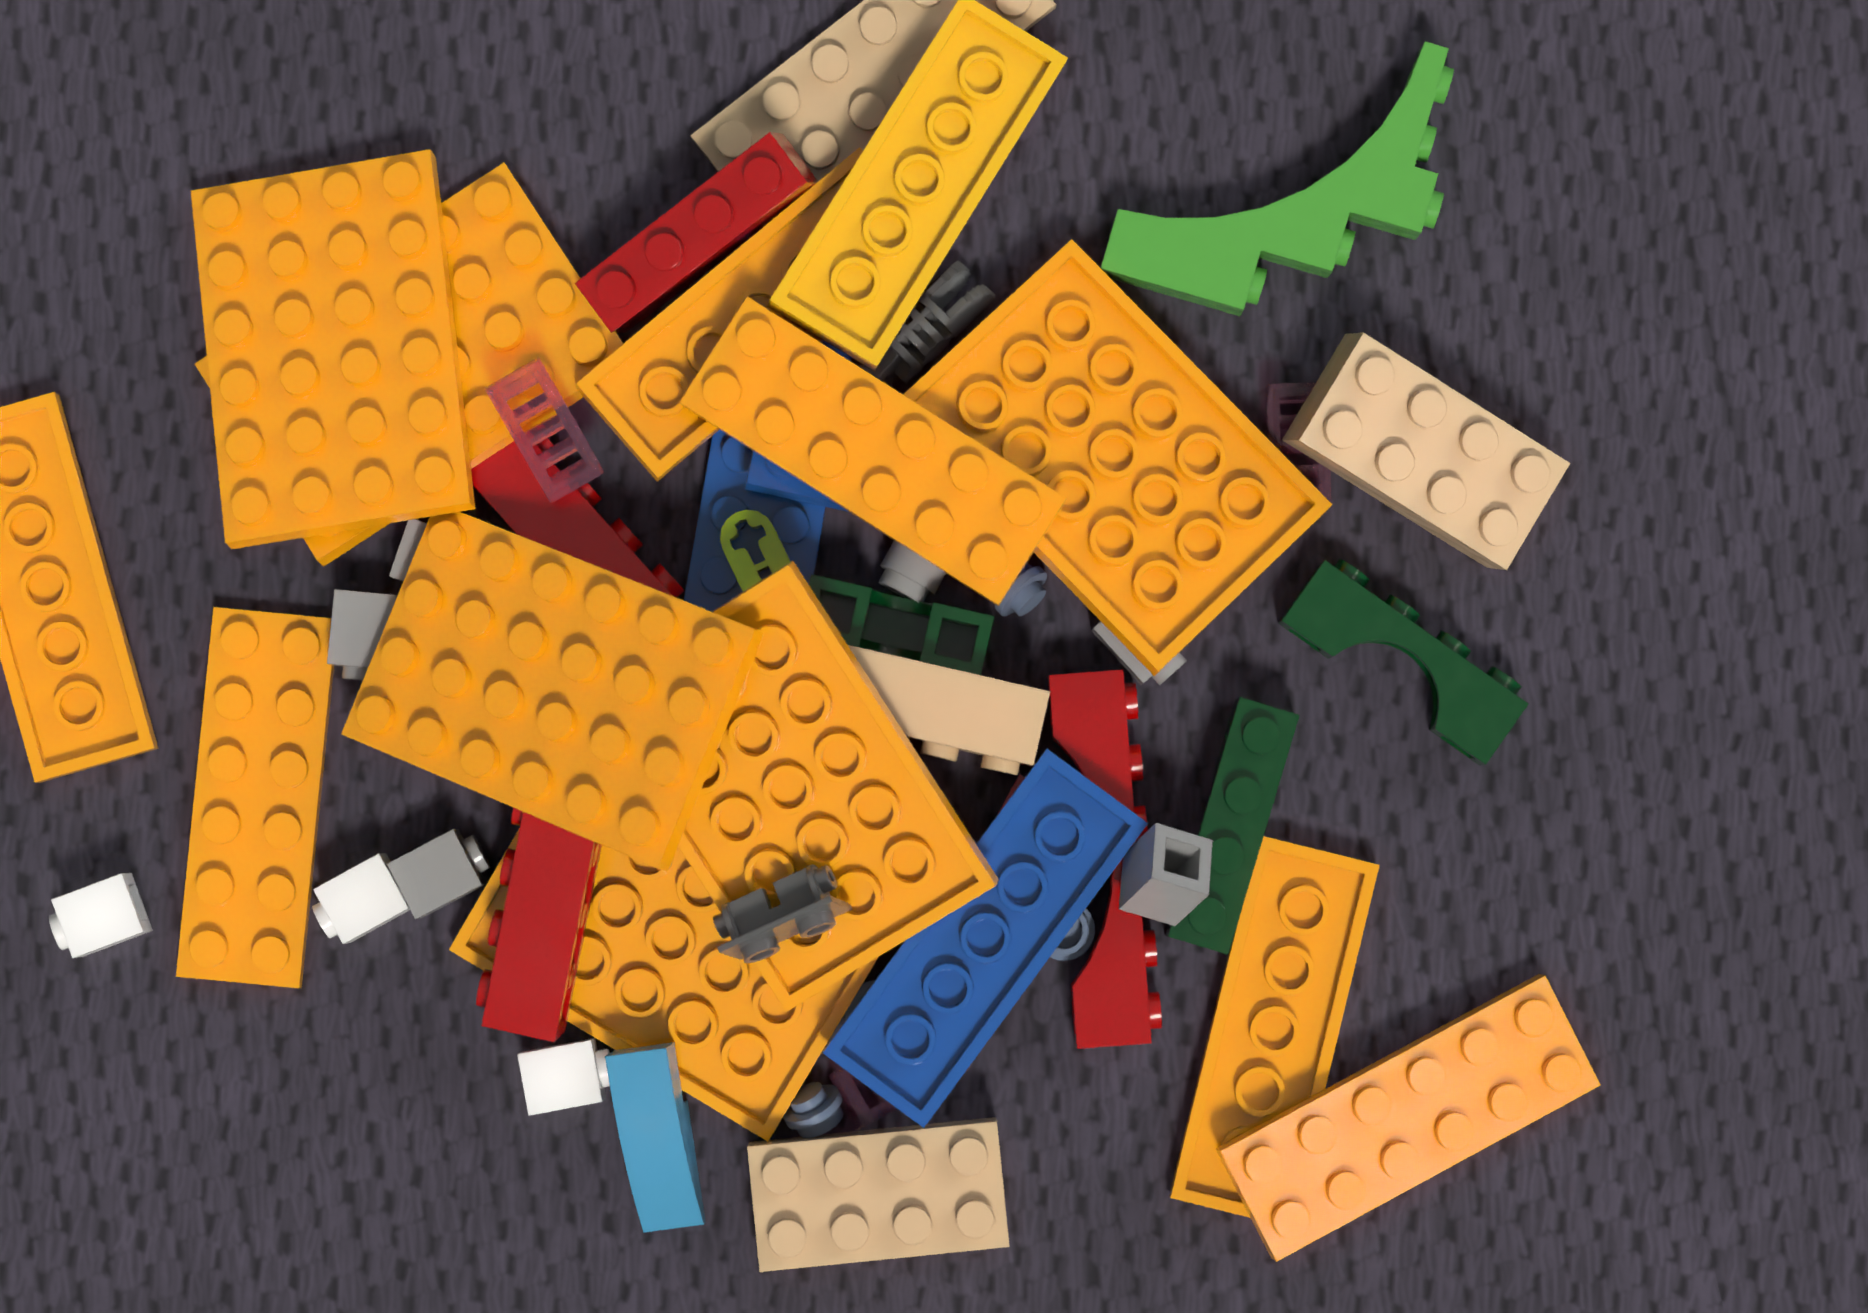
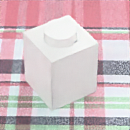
M378 853L313 889L320 902L313 905L312 909L328 938L338 935L342 944L351 943L410 910L387 866L390 860L386 853Z
M121 873L51 900L56 912L49 915L53 936L61 950L69 948L72 958L84 957L153 931L132 873Z
M596 1038L518 1053L528 1116L599 1103L607 1099L605 1087H609L610 1084L605 1056L610 1053L609 1049L598 1050Z

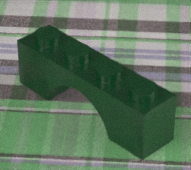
M1339 559L1335 566L1326 560L1321 562L1278 624L1327 659L1348 647L1365 643L1384 644L1407 654L1421 668L1430 685L1433 710L1429 731L1477 765H1486L1529 704L1517 696L1522 686L1493 666L1485 673L1470 663L1466 658L1471 650L1448 633L1440 630L1435 638L1415 623L1419 619L1420 614L1402 600L1389 595L1384 602L1365 589L1370 579L1346 561Z
M1242 697L1235 699L1217 759L1209 797L1197 834L1198 836L1213 840L1209 895L1176 926L1168 924L1165 936L1227 955L1229 954L1300 715Z

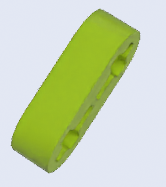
M753 510L735 512L727 518L722 526L720 534L721 546L743 592L762 580L759 572L770 568L771 572L774 573L791 562L773 524L760 512ZM748 522L752 529L764 528L766 536L758 541L765 558L764 561L754 565L750 554L745 548L737 550L732 548L731 541L739 536L736 526L740 523Z

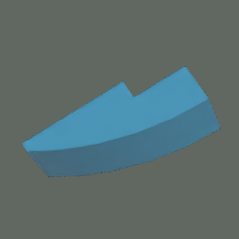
M675 1042L612 1051L605 1056L611 1097L625 1166L643 1233L704 1225L706 1220L688 1100L683 1101Z

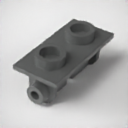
M811 864L800 871L773 882L781 905L772 908L766 889L763 888L722 905V912L715 915L713 921L719 935L723 939L730 937L731 941L717 948L719 953L739 960L743 959L745 963L761 961L779 952L780 947L778 943L792 936L800 934V937L807 938L830 930L836 925L834 917L852 910L850 903L830 896L829 891L837 888V882L830 867L825 865L817 868L814 864Z

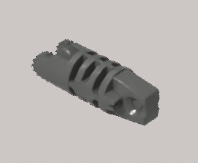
M957 260L923 292L876 370L873 371L863 364L859 367L892 388H895L902 381L908 384L924 370L923 367L926 364L931 363L949 345L953 337H958L993 302L995 294L983 284L981 286L977 285L975 288L972 287L964 297H961L944 313L942 309L957 295L958 291L967 285L966 282L970 279L969 275H971L969 273L970 270L961 261Z

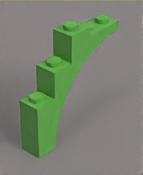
M1425 41L1418 52L1402 95L1381 127L1345 163L1307 189L1262 208L1213 218H1163L1118 209L1101 269L1112 280L1241 316L1246 302L1254 305L1258 304L1263 289L1267 269L1256 267L1258 259L1328 278L1333 272L1335 264L1343 267L1347 264L1356 231L1345 228L1347 221L1416 240L1421 234L1423 226L1434 228L1444 193L1434 190L1438 173L1415 167L1416 160L1427 163L1432 150L1437 127L1427 125L1433 102L1444 104L1454 73V68L1444 66L1449 48Z

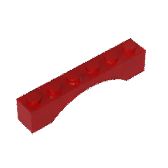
M1123 670L1048 675L1052 739L1072 759L1083 776L1147 822L1145 806H1134L1132 782L1143 781L1141 745H1129L1127 720L1138 719L1136 682L1124 683ZM1147 826L1144 828V830L1133 843V845L1147 832ZM1123 858L1110 875V894L1101 931L1088 960L1071 983L1074 1037L1077 1049L1151 1044V1029H1162L1159 991L1148 992L1146 967H1157L1155 930H1143L1142 916L1119 910Z

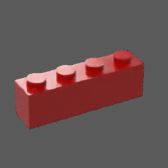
M769 132L579 279L575 285L611 333L614 331L616 333L627 332L762 229L816 184L818 180L784 134Z
M538 427L528 434L525 433L471 469L473 486L517 535L677 598L685 591L661 564H658L650 571L635 552L643 544L619 517L609 525L596 511L594 506L602 498L579 472H576L568 479L552 462L561 452Z
M513 808L511 822L513 825L520 826L516 850L508 848L503 859L500 885L508 886L504 910L496 909L492 917L488 934V945L497 948L492 970L484 969L481 975L476 1005L485 1007L481 1025L483 1027L555 1042L566 1030L602 845Z

